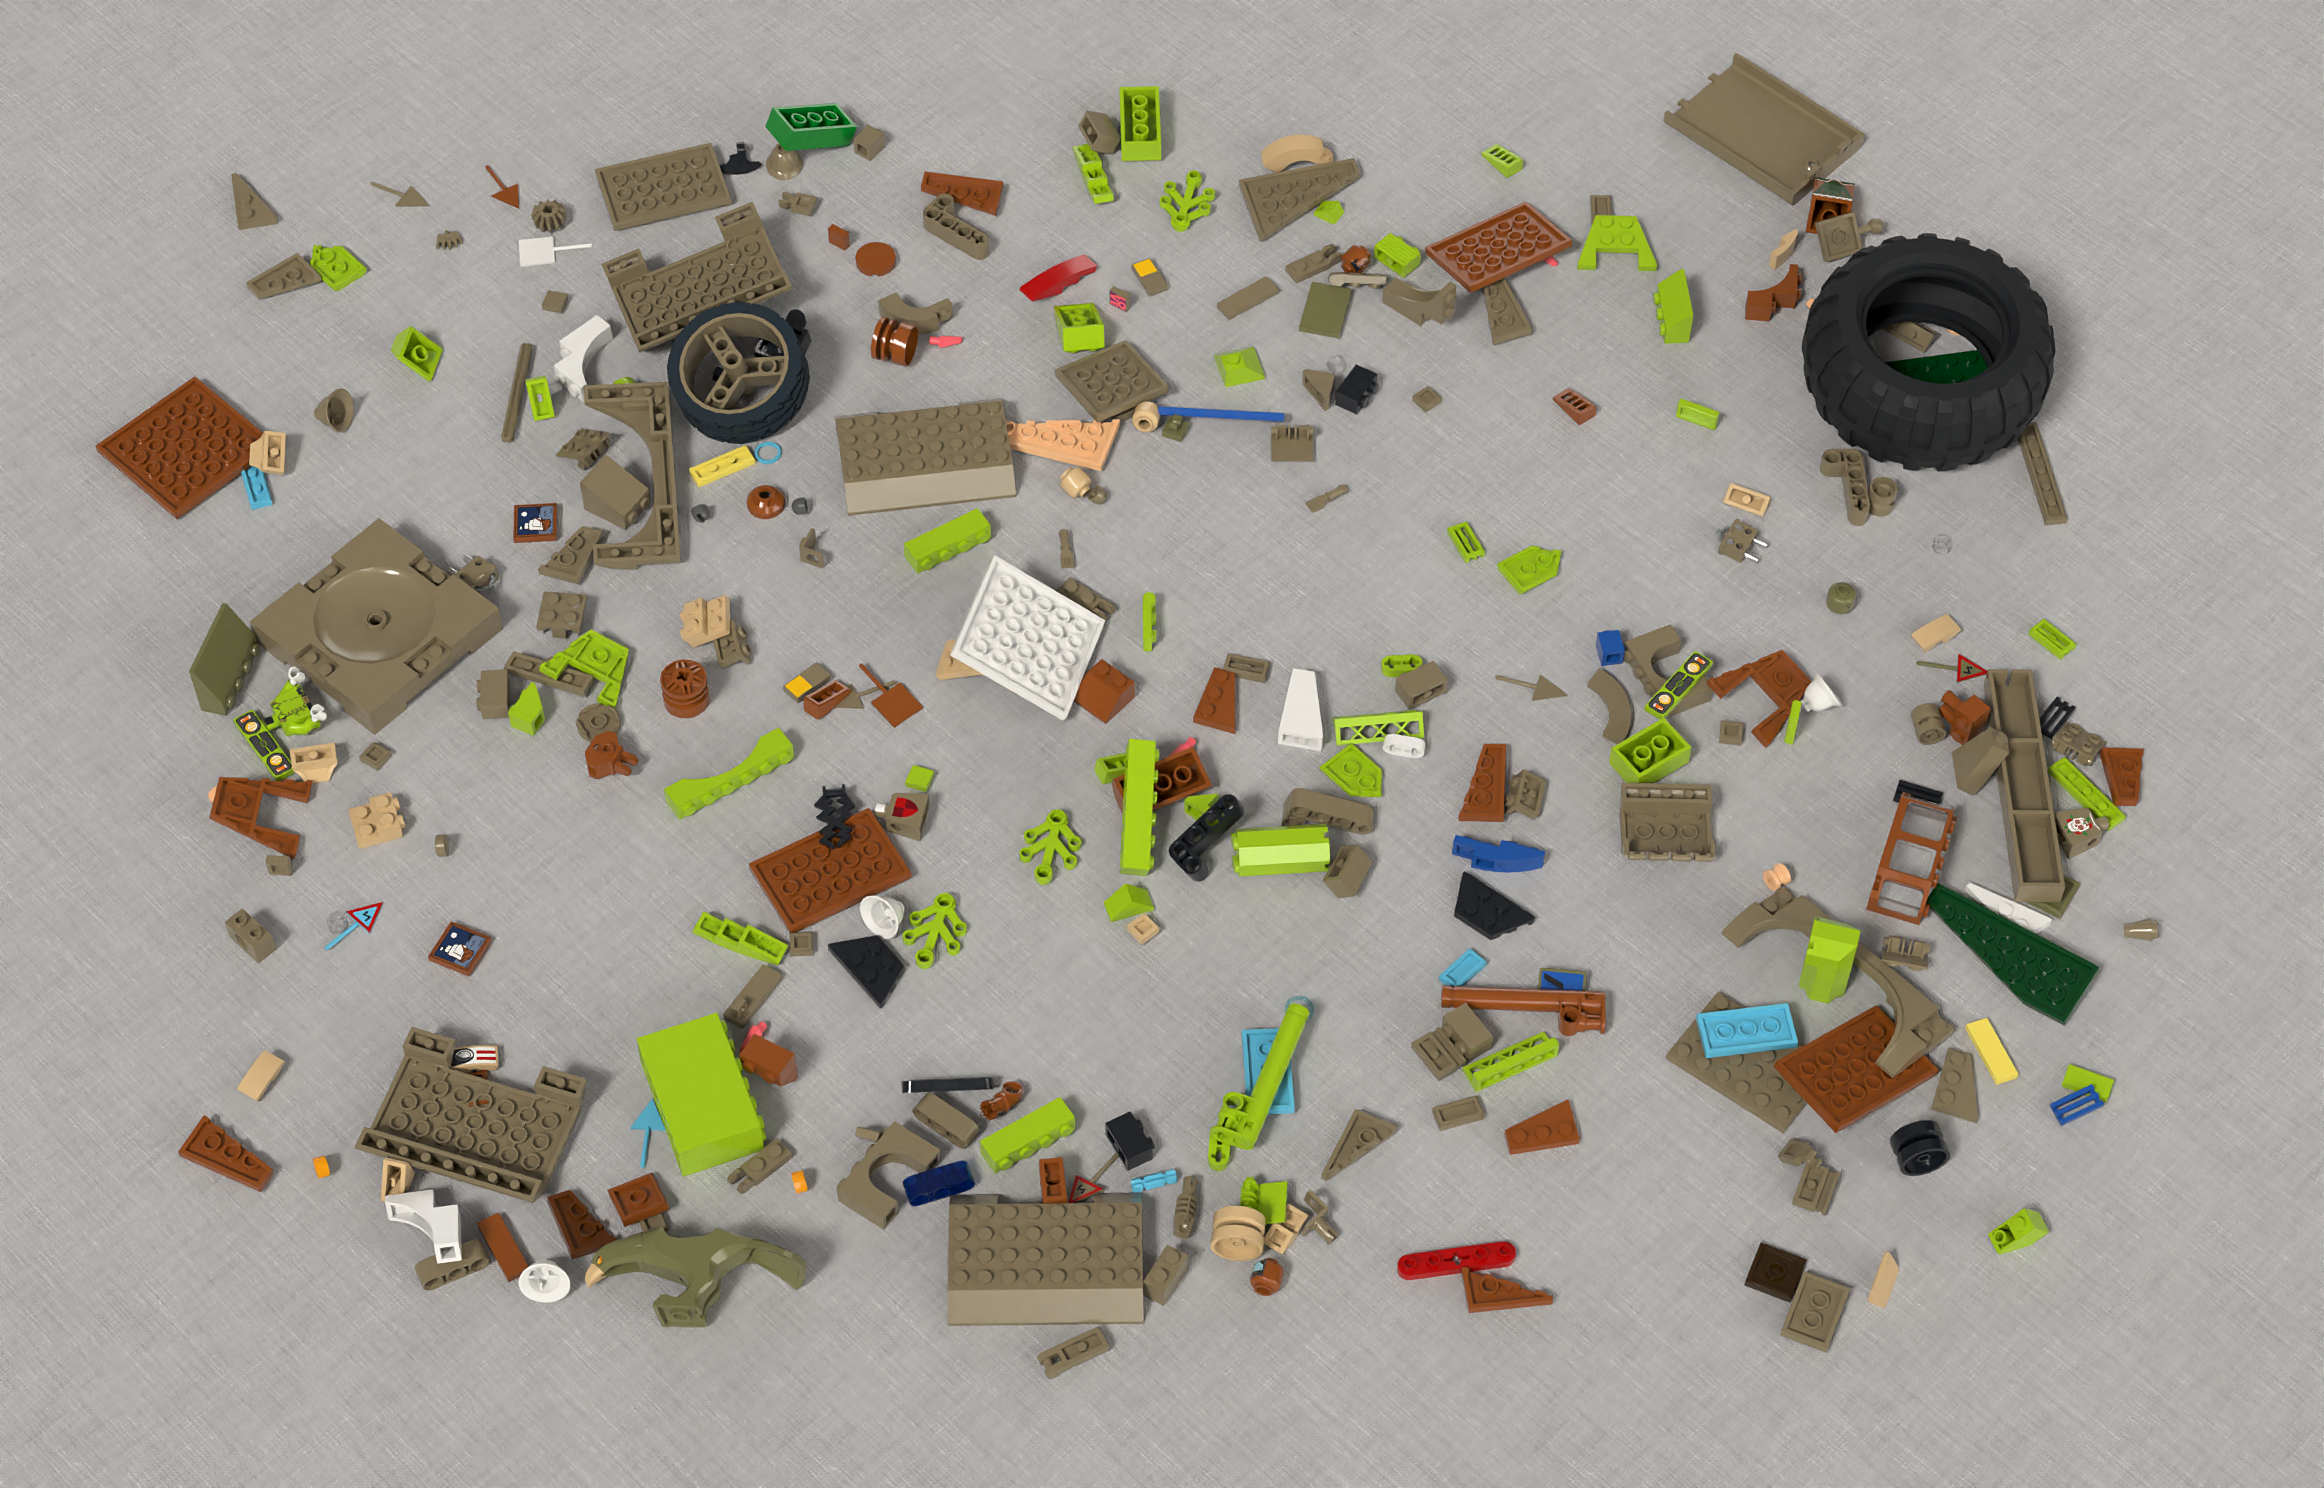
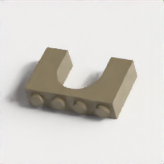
M1671 624L1627 640L1624 644L1625 652L1623 659L1626 663H1629L1635 678L1641 681L1645 693L1648 696L1650 695L1651 698L1668 681L1657 675L1652 665L1659 660L1679 653L1681 638ZM1705 675L1666 718L1711 701L1713 690L1706 684L1708 679Z
M894 1121L890 1127H886L882 1131L881 1138L876 1144L869 1146L865 1157L854 1164L846 1179L843 1178L837 1185L838 1201L884 1230L898 1214V1203L872 1184L870 1179L873 1173L885 1164L901 1163L928 1178L941 1162L940 1149Z

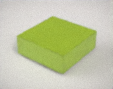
M913 765L905 781V786L926 792L934 777V771Z

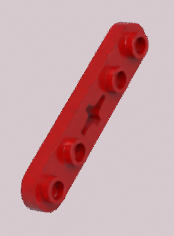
M1501 1241L1407 1254L1398 1260L1397 1272L1405 1280H1416L1460 1274L1462 1267L1470 1268V1272L1503 1268L1514 1263L1516 1250L1511 1243ZM1453 1257H1457L1458 1260H1461L1459 1265L1455 1264V1262L1453 1261Z

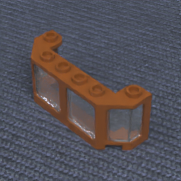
M1903 792L1880 860L1866 910L1920 925L1921 918L1927 917L1930 905L1926 904L1930 888H1936L1939 874H1935L1936 869L1941 870L1945 857L1941 856L1942 851L1947 852L1950 839L1946 838L1947 833L1952 835L1957 817L1953 816L1955 811L1953 806L1950 808L1911 796L1912 794Z

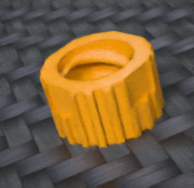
M324 1155L312 1159L318 1179L330 1175L328 1163Z
M803 1170L791 1173L796 1193L808 1191Z

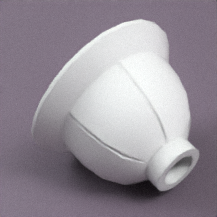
M1816 672L1814 680L1807 686L1804 692V699L1801 700L1802 706L1807 712L1810 710L1824 711L1832 706L1842 707L1841 700Z
M872 895L863 898L860 904V913L864 923L871 932L880 938L890 939L896 935L898 926L903 919L904 905L890 897Z
M541 1259L531 1264L522 1272L519 1278V1288L529 1299L549 1303L558 1301L567 1295L570 1290V1280L564 1270L556 1263L547 1259Z

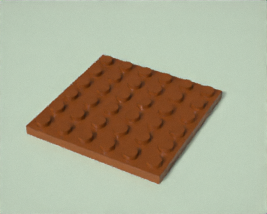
M194 376L95 447L98 453L174 518L178 519L241 474L243 470L251 467L249 465L250 444L258 440L263 432Z

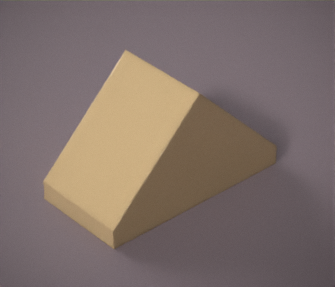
M384 1158L380 1201L385 1202V1196L409 1193L415 1171L408 1162Z

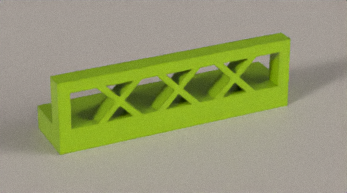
M1421 710L1332 717L1333 726L1335 727L1336 745L1382 742L1386 734L1381 730L1387 723H1393L1399 728L1395 733L1397 735L1403 731L1405 733L1403 736L1424 738L1423 713ZM1409 721H1418L1419 733L1409 734L1403 728ZM1397 722H1404L1401 726L1397 724ZM1375 724H1382L1380 728L1375 726ZM1365 725H1372L1377 730L1370 738H1365L1360 733ZM1352 726H1360V727L1358 728V730H1356V729H1355L1354 727H1352ZM1350 727L1355 733L1350 739L1341 740L1340 728ZM1379 733L1383 735L1381 737H1376ZM1357 735H1359V736L1362 737V738L1354 739Z
M1543 1031L1466 1065L1462 1071L1475 1092H1478L1557 1057L1559 1043L1555 1037L1549 1039ZM1542 1040V1043L1533 1046L1534 1043ZM1520 1051V1053H1517V1054H1515V1055L1512 1056V1054H1513L1514 1052ZM1500 1060L1499 1062L1492 1065V1062ZM1480 1069L1479 1071L1474 1072L1473 1074L1471 1073V1071Z

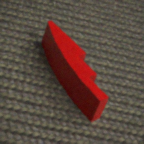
M1083 254L1042 272L1022 285L1019 291L1032 302L1062 294L1065 286L1076 284L1081 276L1094 273L1097 265Z

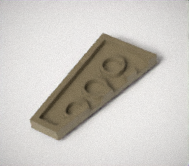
M1505 278L1483 287L1493 345L1531 334L1532 329Z

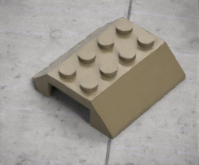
M1621 783L1620 835L1623 858L1668 861V859L1672 861L1694 860L1696 862H1711V860H1715V841H1712L1710 817L1712 808L1711 785Z

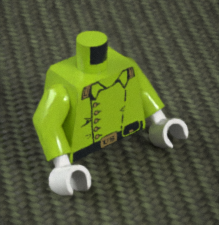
M291 667L288 671V676L291 680H287L280 693L270 703L273 715L262 720L268 731L280 726L285 736L307 735L312 729L320 727L319 720L323 721L327 716L326 713L322 712L324 707L319 704L312 706L301 685H297V682L304 681L305 674L300 672L299 668Z

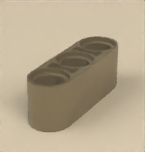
M928 1092L912 1109L914 1116L919 1121L961 1149H965L980 1132L978 1125L973 1120L933 1093Z
M473 1239L462 1243V1260L437 1264L435 1254L419 1261L415 1265V1271L423 1289L430 1291L484 1269L489 1264V1259L481 1241Z

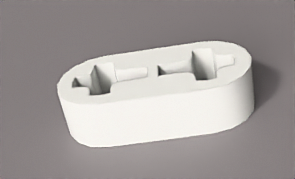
M1397 734L1386 735L1383 743V750L1388 754L1410 758H1421L1426 747V743L1420 738Z

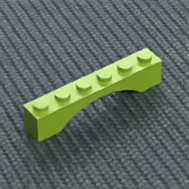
M778 727L761 736L751 754L733 769L709 778H683L664 788L666 803L679 820L690 816L700 808L711 805L715 800L731 794L737 788L748 785L754 779L770 773L776 767L787 764L794 758L793 745Z

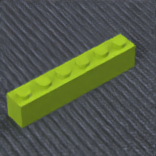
M1129 739L1126 744L1119 874L1147 876L1149 870L1153 869L1154 856H1150V850L1154 848L1155 834H1151V830L1156 822V813H1152L1153 805H1156L1157 791H1153L1154 783H1157L1158 770H1154L1155 762H1158L1159 749H1155L1156 741Z

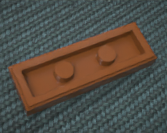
M499 1212L478 1222L477 1226L508 1283L519 1278L522 1272L529 1266Z

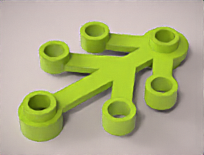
M1191 170L1186 175L1187 188L1184 197L1177 192L1176 184L1173 181H1167L1164 184V192L1170 196L1164 195L1159 199L1160 207L1165 209L1171 216V226L1178 232L1186 231L1190 226V221L1209 215L1211 206L1207 201L1215 199V190L1212 188L1204 189L1202 195L1192 199L1195 188H1199L1202 184V176L1196 170ZM1171 198L1180 207L1179 212L1171 205ZM1199 205L1198 210L1188 213L1189 209Z
M1060 809L1052 810L1047 815L1046 822L1024 832V841L1027 844L1033 845L1024 847L1019 851V859L1024 863L1032 861L1034 854L1045 849L1042 864L1038 865L1034 870V878L1041 885H1046L1052 880L1051 863L1055 850L1063 859L1064 867L1067 870H1073L1077 867L1076 856L1070 854L1058 839L1059 831L1068 840V848L1073 852L1081 849V839L1075 836L1067 826L1068 816ZM1050 830L1049 836L1037 842V836Z
M940 893L934 899L933 905L920 911H914L909 915L910 924L917 928L903 932L904 944L913 945L916 943V938L929 933L924 948L918 950L915 954L916 965L921 969H928L933 965V950L939 934L946 943L949 955L955 956L960 952V943L954 940L943 922L945 916H947L953 924V933L957 937L966 935L967 926L954 911L956 901L949 893ZM936 914L934 920L923 924L924 918ZM915 917L920 918V919L917 920V921L913 920V918H915ZM959 927L963 928V930L958 931L956 929ZM907 936H912L913 938H912V939H907L906 937H907ZM951 946L957 947L956 949H950Z

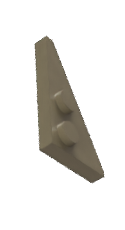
M237 173L231 174L239 230L278 224L277 216Z
M1355 1109L1321 1174V1179L1329 1180L1396 1133L1397 1126Z

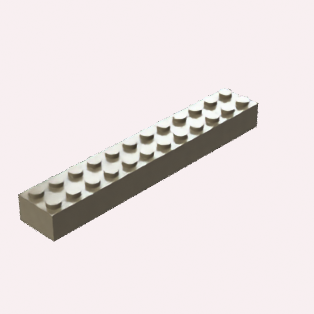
M1988 669L1983 686L1986 704L1991 708L1988 716L1989 727L2003 732L2008 738L2009 754L1997 767L1996 775L2015 902H2060L2065 889L2032 670L2012 669L2008 686H2005L2008 669Z

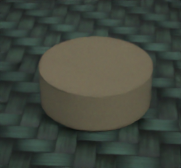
M439 834L435 837V849L439 857L449 855V841L446 834Z

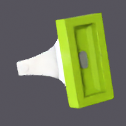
M546 375L525 379L534 421L555 417L551 396L562 390L561 383L548 385Z

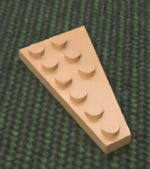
M1120 419L1112 420V422H1096L1093 420L1092 423H1081L1079 420H1046V423L1027 421V423L1015 424L1013 421H1006L1010 449L1101 471L1120 426Z

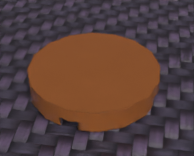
M867 243L856 253V266L861 273L867 276H872V274L883 276L890 273L895 267V251L885 243Z

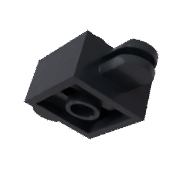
M794 309L788 313L785 320L793 328L805 355L812 341L808 330L804 329L807 323L804 313ZM762 338L759 339L753 351L755 358L784 356V352L778 346Z

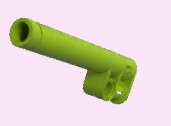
M1296 1003L1289 1004L1251 1095L1247 1096L1238 1092H1228L1225 1094L1218 1113V1122L1209 1131L1214 1139L1244 1150H1252L1310 1015L1306 1007ZM1234 1105L1236 1108H1230L1229 1106Z

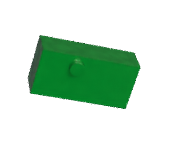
M837 103L772 107L765 126L785 151L850 146L857 128Z

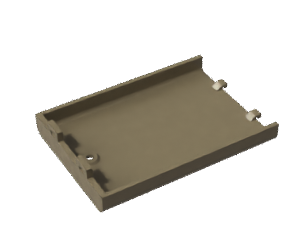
M1738 53L1734 54L1732 65L1720 76L1712 73L1708 77V80H1712V82L1690 101L1682 98L1677 104L1681 106L1678 111L1673 114L1667 110L1664 114V123L1791 205L1797 204L1813 190L1815 177L1827 178L1857 152L1863 143L1865 135Z

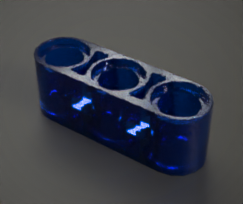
M957 1161L911 1175L904 1179L902 1185L911 1206H920L950 1197V1195L966 1192L975 1186V1181L968 1162Z

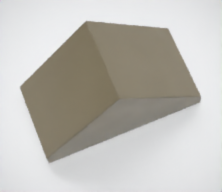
M1310 369L1303 370V386L1325 411L1328 410L1335 386V374Z

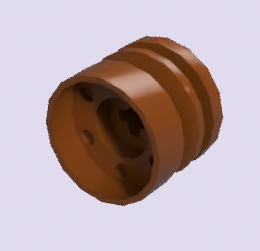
M881 317L872 337V358L882 359L885 362L891 358L893 364L908 367L917 348L918 326L902 322L898 327L897 320Z
M685 659L673 661L661 672L660 683L666 710L678 718H692L704 712L709 705L710 699L704 668L695 661Z

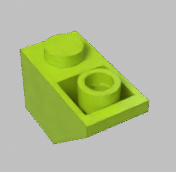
M533 682L523 689L519 700L510 707L508 712L511 727L532 736L536 734L545 721L541 700L536 684Z
M2023 1208L1988 1233V1236L1997 1254L2001 1255L2034 1244L2048 1234L2049 1230L2039 1212Z

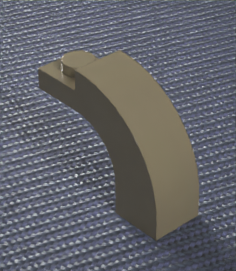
M897 293L878 300L881 317L897 320L898 327L902 322L915 324L918 326L919 334L938 331L940 322L953 317L952 302L949 298L924 308L907 305Z

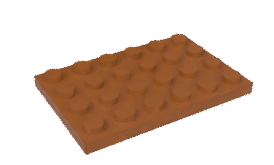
M1525 201L1425 247V252L1466 290L1472 293L1572 247V240Z
M870 808L852 815L843 823L851 827L852 831L848 833L851 835V839L841 847L837 846L840 838L835 836L829 840L835 845L834 850L820 844L819 840L824 835L819 834L818 831L749 863L750 871L789 933H795L861 902L867 896H874L912 878L911 871ZM835 829V830H834V832H836V834H837L839 831H841V830H838V829Z
M1877 1005L1777 1060L1774 1068L1835 1133L1935 1077L1939 1071L1925 1055L1894 1078L1875 1064L1889 1044L1895 1030V1024Z

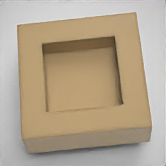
M1143 913L1127 925V931L1143 945L1159 933V927Z

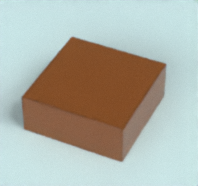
M832 224L828 228L829 243L845 251L850 246L849 232Z

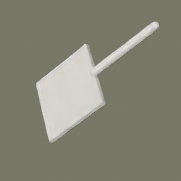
M553 236L519 240L520 266L555 263L554 251L590 248L593 245L589 243L554 247Z

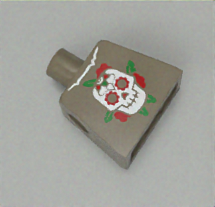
M2088 808L2054 813L2058 841L2068 859L2097 846L2100 842L2102 831L2109 828V823L2105 816L2095 819Z

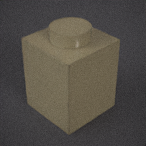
M867 125L854 138L855 153L869 161L885 147L884 133L870 125Z

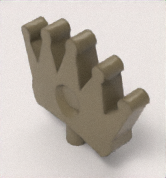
M445 230V234L437 235L436 249H439L441 245L442 249L445 250L447 245L449 250H451L452 244L457 248V241L463 244V240L457 231L449 233L448 230Z

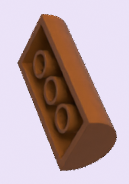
M1194 747L1155 762L1154 770H1158L1157 783H1154L1153 791H1157L1156 805H1153L1152 812L1212 787ZM1121 775L1112 780V788L1121 812H1123L1124 775Z

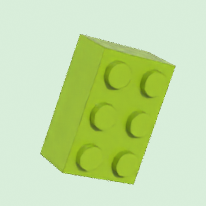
M1663 717L1612 747L1609 764L1626 783H1655L1689 763L1691 746Z

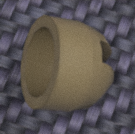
M1097 485L1090 491L1088 499L1095 504H1102L1106 500V492Z

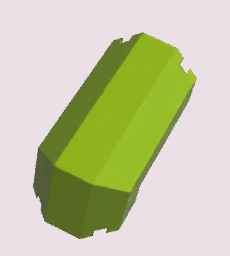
M1815 916L1799 981V986L1801 989H1805L1806 995L1810 1000L1828 1004L1834 998L1844 996L1859 941L1860 930L1846 923Z

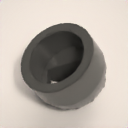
M805 497L797 498L792 502L791 507L795 514H808Z
M705 504L697 505L691 510L692 516L697 522L703 523L704 519L708 520L710 516L708 507Z

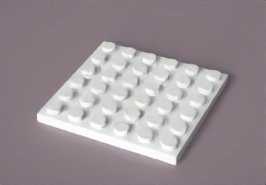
M994 555L989 562L950 655L1057 718L1064 720L1068 716L1105 620Z

